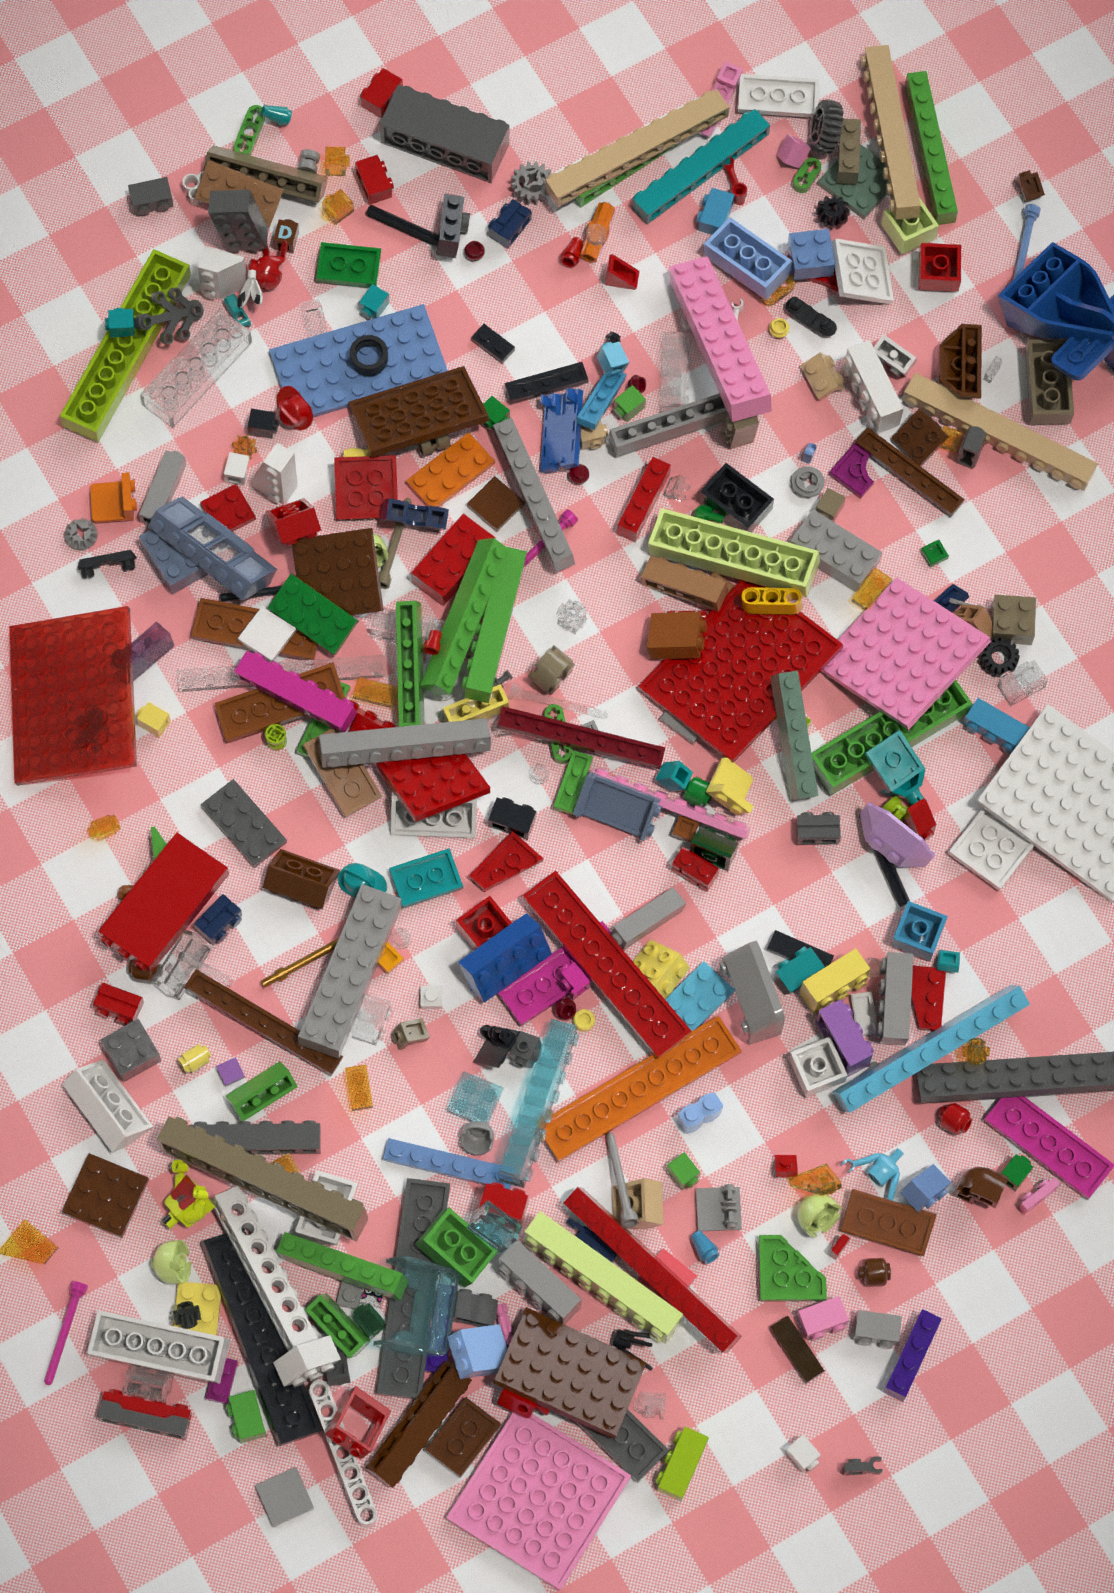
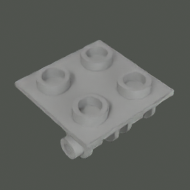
M726 1184L725 1187L696 1188L698 1231L742 1230L740 1187Z

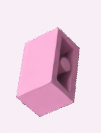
M840 1296L804 1308L797 1313V1318L806 1340L810 1338L813 1341L823 1338L825 1336L824 1333L833 1331V1333L840 1332L845 1329V1325L849 1322Z

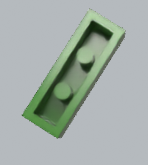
M279 1061L225 1095L234 1113L243 1122L298 1086L289 1070Z
M327 1293L320 1294L305 1309L325 1333L331 1336L332 1340L349 1359L356 1357L371 1342Z

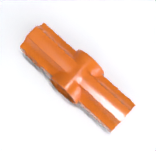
M599 203L593 220L589 222L585 236L586 240L580 257L586 262H597L602 245L607 241L610 223L615 212V207L610 203Z

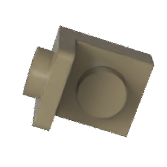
M423 1018L400 1022L392 1031L393 1040L397 1043L399 1050L404 1049L409 1044L424 1042L430 1038Z

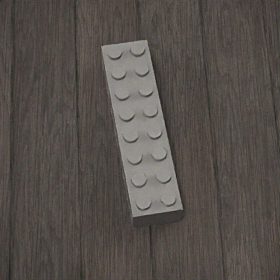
M363 884L361 885L298 1035L299 1045L337 1059L340 1058L402 908V898Z

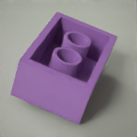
M841 999L819 1010L816 1024L824 1038L831 1037L848 1075L847 1077L869 1067L874 1050L871 1043L863 1038V1030L860 1024L854 1022L850 1006L844 1004Z

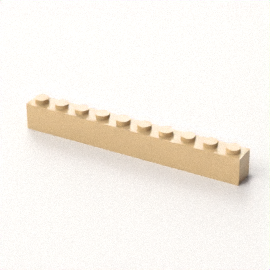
M889 45L865 47L864 55L861 56L862 67L866 68L864 80L865 83L869 84L867 95L868 99H872L870 109L871 115H875L873 124L874 130L878 131L877 146L881 147L880 161L885 165L883 167L884 180H888L886 192L887 196H891L889 201L890 212H894L895 220L919 218L921 204Z
M718 89L707 91L700 98L688 101L683 107L671 110L666 116L654 119L649 125L637 128L632 134L620 137L615 143L603 146L598 152L586 155L581 161L569 164L564 170L550 174L545 179V190L558 208L729 116V105Z
M916 372L904 391L902 401L908 406L921 408L928 416H934L944 424L960 429L964 434H966L967 429L971 426L980 427L987 435L984 444L989 443L1000 452L1009 453L1018 461L1027 462L1033 465L1036 470L1045 471L1051 474L1054 479L1069 483L1074 489L1085 491L1096 471L1097 462L968 398H960L948 388Z

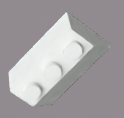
M205 246L198 265L201 294L209 299L216 298L221 300L241 291L247 280L245 258Z
M317 1170L313 1179L325 1186L324 1189L330 1192L332 1190L339 1191L344 1195L343 1198L350 1201L354 1198L358 1186L357 1182ZM300 1216L295 1230L298 1237L321 1245H337L341 1236Z

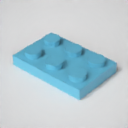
M703 961L665 1000L693 1031L700 1027L735 992V989Z

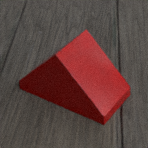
M610 254L606 273V286L635 290L637 289L640 271L614 254Z

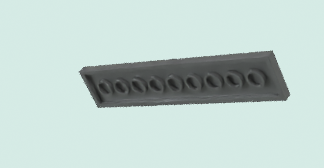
M1114 1051L930 1064L915 1073L921 1103L1114 1090Z
M407 1178L394 1270L403 1273L409 1282L400 1301L390 1298L377 1395L416 1399L423 1390L439 1265L415 1244L440 1212L447 1209L450 1183Z

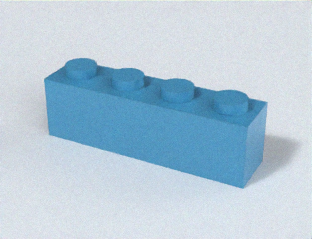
M980 698L976 699L963 723L968 731L982 735L991 744L996 743L1008 754L1013 752L1030 729L1029 726Z

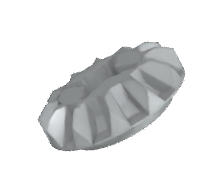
M801 467L792 476L794 491L800 494L801 497L811 498L812 496L819 495L824 487V477L814 467ZM811 476V484L813 485L805 488V482L803 481H807Z
M82 517L78 520L74 519L73 522L67 524L64 536L70 547L84 550L90 548L96 542L98 532L91 520L88 521ZM77 528L86 531L84 532V540L80 535L76 536L78 534Z

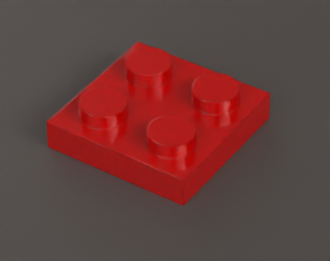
M237 484L200 502L205 514L209 513L232 532L256 520L255 514Z

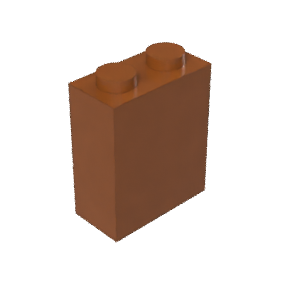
M700 612L651 613L647 650L651 659L700 658L701 650H704L703 632L707 630L706 620H703Z

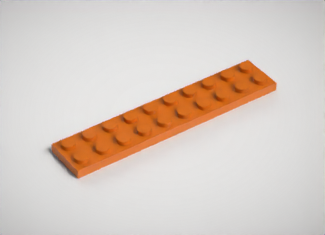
M718 1015L693 1030L690 1035L659 1059L654 1054L540 1121L535 1127L559 1163L741 1054L742 1050Z

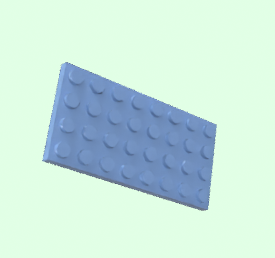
M424 304L269 349L281 388L292 386L298 390L312 408L313 418L348 408L349 401L448 371ZM363 335H374L381 338L388 348L387 366L381 373L374 376L359 374L350 363V347L357 338ZM365 346L357 353L358 361L366 365L375 364L381 358L380 350L373 346Z

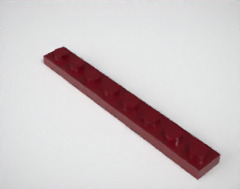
M502 706L497 725L499 729L656 769L661 768L666 748Z

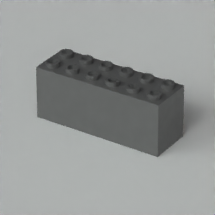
M398 84L380 122V140L382 144L492 184L509 146L510 125L503 120L492 119L484 113L470 111L465 106H457L451 104L448 100H440L429 93H421L410 86Z

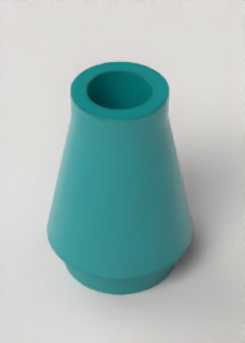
M264 104L261 116L270 119L280 126H287L291 120L292 110H289L288 107Z

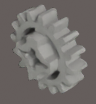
M527 161V166L525 167L520 164L519 170L514 169V176H511V190H514V196L520 195V201L527 199L528 204H530L531 200L538 204V199L540 198L545 201L546 195L549 196V194L545 190V183L541 178L547 179L551 174V169L545 170V164L538 166L537 161H535L534 165Z

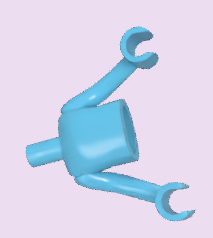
M897 1148L890 1157L885 1154L875 1153L855 1161L846 1159L841 1162L840 1167L845 1163H849L850 1170L847 1173H850L855 1167L874 1162L866 1171V1174L879 1187H883L892 1178L887 1199L893 1200L900 1177L896 1162L904 1153Z

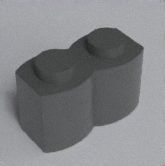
M971 426L967 429L956 459L958 464L970 469L975 468L987 437L986 432L982 428Z
M459 1289V1291L452 1293L448 1319L477 1327L495 1325L498 1300L492 1299L490 1294L480 1293L478 1296L472 1294V1290Z

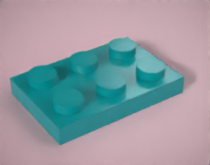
M450 848L389 868L399 898H402L403 909L463 889V884Z

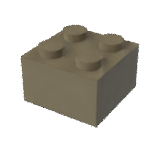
M995 594L991 609V641L996 637L998 640L1001 637H1005L1004 641L1010 639L1011 644L1032 645L1035 637L1036 597Z

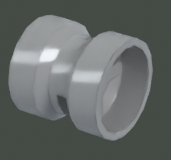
M310 149L302 150L300 153L301 162L297 168L317 174L318 167L316 165L319 163L320 154Z

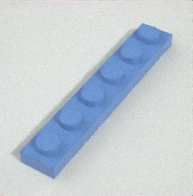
M388 1138L383 1161L477 1184L486 1185V1183L492 1184V1182H497L509 1190L511 1189L515 1168Z

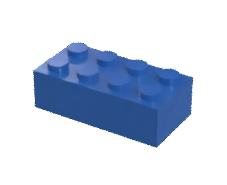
M526 913L458 963L470 990L485 1003L552 955V952L541 926Z

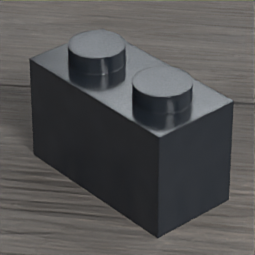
M497 797L488 819V827L508 834L513 831L520 838L528 840L536 820L537 811L529 805L522 804L521 806L515 804L509 798L503 797L501 799Z

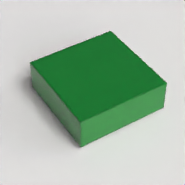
M939 539L922 547L920 550L930 568L949 558Z

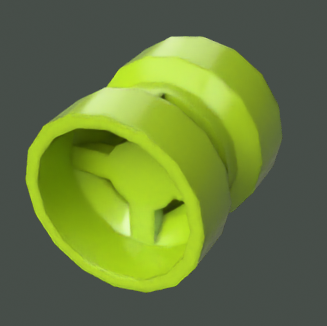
M272 724L266 729L267 746L274 751L283 749L287 744L285 728L279 724Z
M895 796L883 806V809L889 811L903 822L908 807L903 806L898 796Z

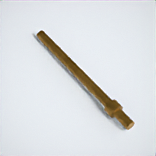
M339 938L284 968L280 967L274 970L275 973L260 981L262 986L266 988L277 981L281 982L287 979L291 973L332 952Z

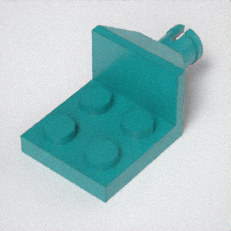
M900 730L864 753L886 786L881 790L882 794L892 797L898 796V798L905 797L911 806L924 798L919 787L923 785L926 768Z

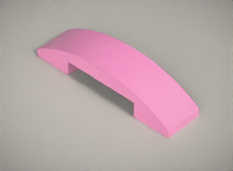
M725 61L717 76V81L712 91L718 89L727 104H729L743 69ZM719 122L702 130L699 134L710 138Z

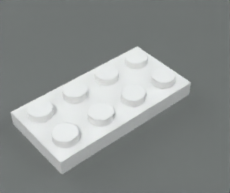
M741 74L738 113H750L756 109L763 115L813 118L815 108L818 106L819 79Z

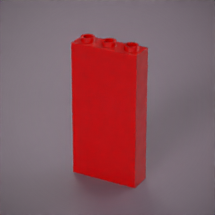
M176 832L98 930L101 938L100 941L109 948L113 946L117 949V953L126 960L130 958L135 962L134 965L143 972L147 970L152 973L229 876L228 867Z

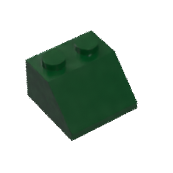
M699 827L691 841L690 851L728 872L738 850L739 843L730 836L723 837L716 834L710 828L703 829Z

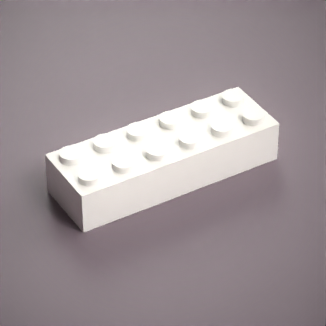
M98 1310L87 1354L93 1357L220 1384L230 1340L221 1336Z

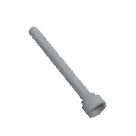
M608 1133L606 1139L623 1209L620 1216L621 1225L624 1228H631L636 1226L639 1220L637 1213L631 1209L615 1135Z

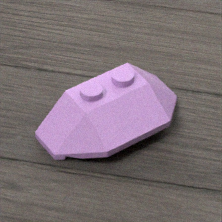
M869 802L860 812L865 841L874 850L884 855L890 863L895 864L897 867H926L935 857L934 852L930 850L923 838L889 811Z

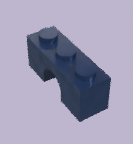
M389 498L383 500L380 521L442 531L447 526L449 509L430 505H413L407 501Z

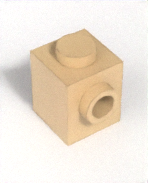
M600 421L595 430L581 425L580 446L582 450L589 448L597 449L605 444L606 436H608L606 424L602 425Z

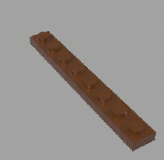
M195 969L184 986V989L330 1076L334 1074L343 1059L342 1055L337 1059L299 1045L298 1035L300 1030Z

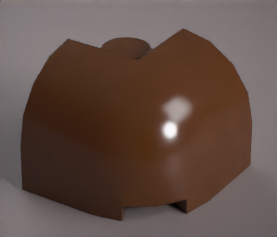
M973 1167L961 1176L952 1196L970 1204L977 1200L996 1208L1009 1177L990 1168Z

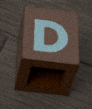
M290 219L278 220L273 239L274 250L281 251L282 243L286 240L287 252L294 253L299 235L298 223Z

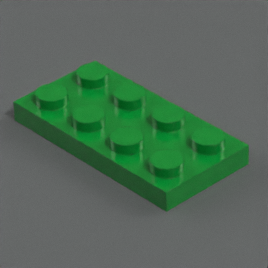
M293 574L289 575L268 606L269 610L333 655L338 653L359 622L355 617Z

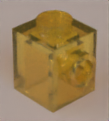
M325 146L326 176H346V167H350V155H346V147Z
M339 189L334 194H329L324 198L322 214L327 221L331 220L334 225H337L354 212V203L342 189Z

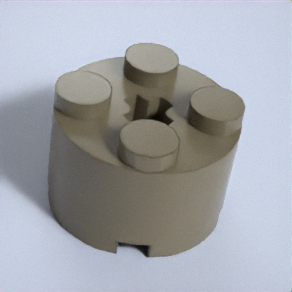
M553 645L552 649H548L536 663L537 669L534 672L531 671L528 678L546 693L553 694L560 686L561 678L566 679L573 671L572 668L575 664L570 657Z

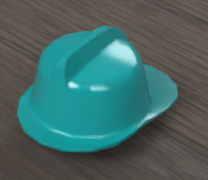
M348 864L339 873L338 884L340 888L355 898L362 884L385 893L387 891L385 878L379 872L363 864Z

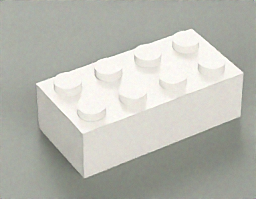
M867 340L847 348L843 371L846 377H850L852 390L855 394H858L860 406L869 416L868 422L870 427L874 428L876 433L879 434L900 426L903 407L871 341Z

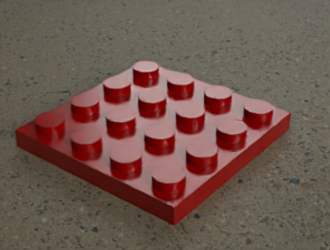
M466 753L376 763V768L415 822L490 794L491 787Z

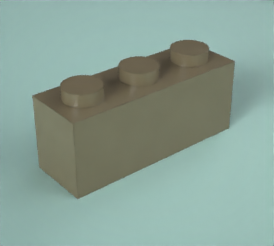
M844 119L838 146L837 183L857 184L860 162L861 120Z
M728 414L726 424L724 425V432H722L724 443H728L730 449L753 443L759 425L757 416L732 422Z

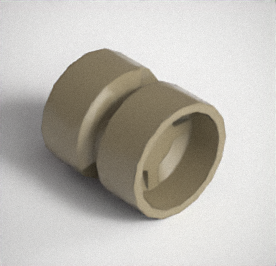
M448 434L434 438L433 442L427 440L418 443L422 455L425 456L434 453L436 448L442 450L451 447Z

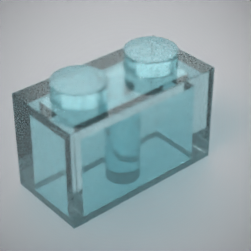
M487 1200L472 1214L467 1228L491 1247L503 1253L518 1239L522 1225Z

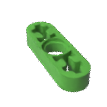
M252 105L248 108L234 144V151L252 155L265 121V117L261 116L262 106ZM256 112H258L260 116H257V117H256L255 123H254V122H253V115H255ZM252 128L255 130V134L247 136L244 134V131ZM244 141H246V149L241 152L240 149L243 148Z
M551 704L545 709V717L553 719L549 715H551V711H555L558 714L557 720L566 722L563 709L559 705ZM550 742L553 759L559 764L568 763L572 755L571 747L562 746L563 751L566 753L565 757L562 758L559 755L560 744Z

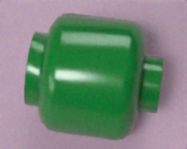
M697 776L689 780L686 789L682 790L684 792L683 799L694 806H707L712 796L706 793L710 783Z

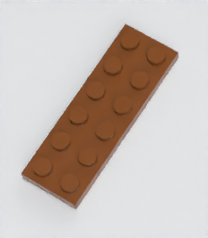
M200 598L191 638L251 650L240 643L238 637L260 609ZM296 629L295 634L280 652L279 656L314 662L318 643Z
M334 662L299 674L301 676L300 679L304 681L309 679L315 682L319 689L332 691L338 699L342 700L345 698ZM254 689L215 703L227 743L264 731L272 724L282 725L308 716L259 689Z

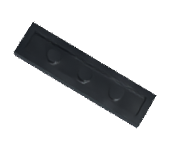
M578 362L507 382L504 384L510 404L541 396V394L546 395L588 383V376L583 362Z

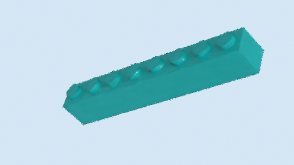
M756 109L750 113H744L735 124H729L720 135H714L708 144L698 147L689 158H683L674 169H668L659 180H653L647 189L637 192L633 197L632 209L648 225L721 171L725 164L729 165L731 163L730 157L736 160L767 137L770 132V124Z

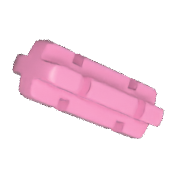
M499 1304L497 1305L496 1316H498V1324H500L506 1346L509 1347L513 1338V1330L509 1315H507V1305Z

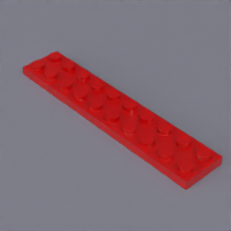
M556 870L522 895L524 901L657 1059L691 1034V1029Z

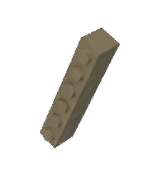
M215 145L207 151L204 170L208 160H211L284 189L283 193L319 202L325 194L328 179L326 176Z

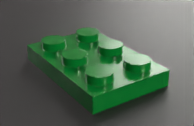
M321 242L316 282L370 287L372 284L377 286L381 248Z

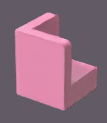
M787 134L777 153V157L785 164L800 169L811 147L803 140Z

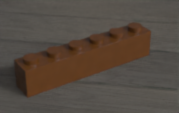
M444 1360L365 1468L380 1482L393 1488L400 1482L407 1468L414 1463L415 1457L421 1449L428 1444L429 1438L441 1426L446 1415L453 1410L460 1396L467 1391L472 1379H460L456 1365Z

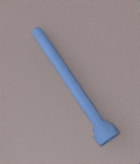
M1035 204L1025 205L1023 214L1026 223L1013 280L1024 269L1033 224L1040 215L1041 208Z

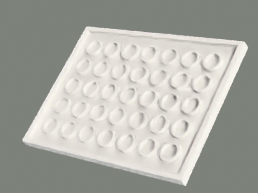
M1047 704L977 799L976 803L1109 902L1113 903L1114 752Z

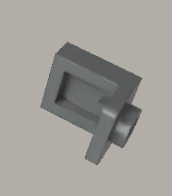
M337 1350L341 1360L334 1364V1369L326 1372L329 1386L351 1383L346 1354L342 1350Z

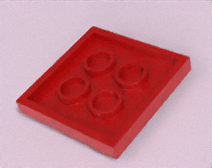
M396 455L376 456L373 458L371 456L334 457L336 520L381 518L383 500L389 498L398 500Z

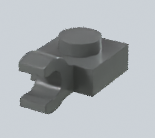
M875 1456L868 1463L861 1462V1459H849L848 1463L843 1465V1476L866 1475V1473L879 1475L883 1470L875 1469L873 1463L881 1462L882 1457Z

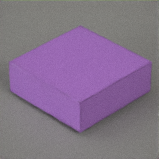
M236 1057L216 1066L225 1087L245 1078Z

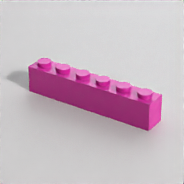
M246 651L234 670L238 679L341 733L347 731L357 714L351 701L345 698L342 700L338 699L335 693L328 689L324 691L319 689L318 685L309 679L307 681L300 679L301 676L296 672L283 670L279 663L266 661L265 657L258 652L251 653Z

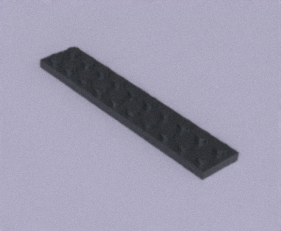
M242 1228V1232L247 1235L245 1229ZM227 1233L203 1240L202 1245L279 1447L320 1433L322 1429L304 1383L297 1387H294L293 1384L283 1386L273 1362L286 1354L288 1350Z

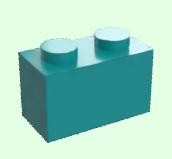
M804 946L795 953L796 958L790 962L786 959L777 966L779 970L776 973L790 993L800 988L804 980L825 968L811 947L807 949Z

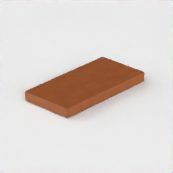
M852 1188L840 1231L924 1256L937 1214L926 1210L917 1212L913 1206Z

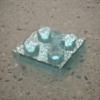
M464 1071L448 1105L447 1112L470 1122L482 1121L489 1124L504 1087Z

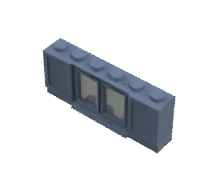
M183 496L157 509L149 523L148 528L242 601L270 585L277 571V568L258 555L248 543L209 513L205 514Z

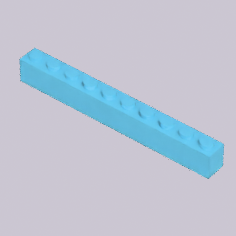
M1010 985L832 1093L841 1110L850 1113L1029 1006L1030 1003L1021 986Z

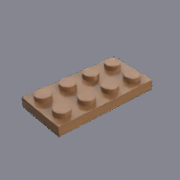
M208 160L194 198L209 204L210 191L250 190L267 226L270 228L284 189Z
M331 728L330 730L322 733L321 735L341 732ZM319 736L303 744L305 751L344 818L382 798L364 764L322 768Z

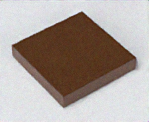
M496 476L467 503V507L496 532L525 505V501Z

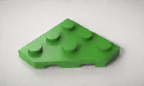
M759 1235L760 1301L827 1300L826 1277L821 1272H818L798 1250L796 1251L782 1235Z

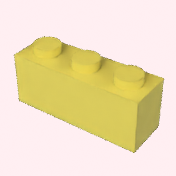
M500 684L493 687L489 703L465 698L443 707V718L445 722L484 718L488 720L500 715L502 706L509 708V701Z

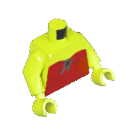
M174 1160L172 1162V1171L178 1174L175 1175V1187L165 1200V1204L170 1209V1212L162 1221L170 1229L179 1221L186 1227H191L197 1221L202 1220L215 1207L209 1198L206 1187L199 1186L188 1175H184L189 1167L182 1160Z

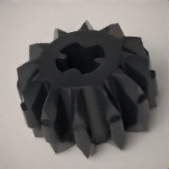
M834 194L831 199L825 196L823 201L820 200L818 202V207L816 208L818 222H823V227L830 225L831 229L834 228V225L839 228L842 227V223H846L850 215L848 202H843L842 196L838 199L835 198Z

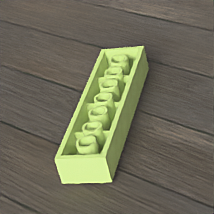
M663 508L660 510L648 542L650 555L660 556L668 560L769 588H795L802 593V597L806 598L820 563L819 551Z
M539 1211L524 1231L525 1246L533 1253L538 1251L544 1256L543 1259L552 1266L555 1264L560 1267L563 1275L570 1279L572 1277L579 1281L578 1285L588 1292L591 1290L596 1293V1298L604 1304H611L615 1307L614 1311L620 1316L629 1317L633 1320L631 1323L636 1328L647 1330L651 1333L649 1336L658 1343L662 1341L666 1344L680 1326L683 1314L541 1211Z

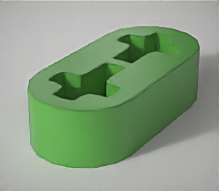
M817 158L806 159L795 175L793 188L796 192H807L819 176L821 162ZM815 165L816 168H813L812 171L809 173V167ZM806 178L805 184L799 185V182Z

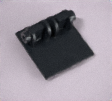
M487 1024L483 1025L480 1028V1033L486 1041L473 1063L499 1068L504 1063L511 1047L516 1043L520 1031Z

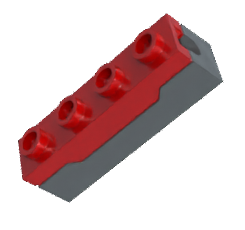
M111 1389L110 1392L104 1391L98 1413L99 1421L186 1440L192 1418V1412L188 1410V1406L175 1404L174 1407L166 1405L167 1402L160 1399H154L153 1402L147 1401L144 1396L132 1394V1397L123 1395L124 1392Z

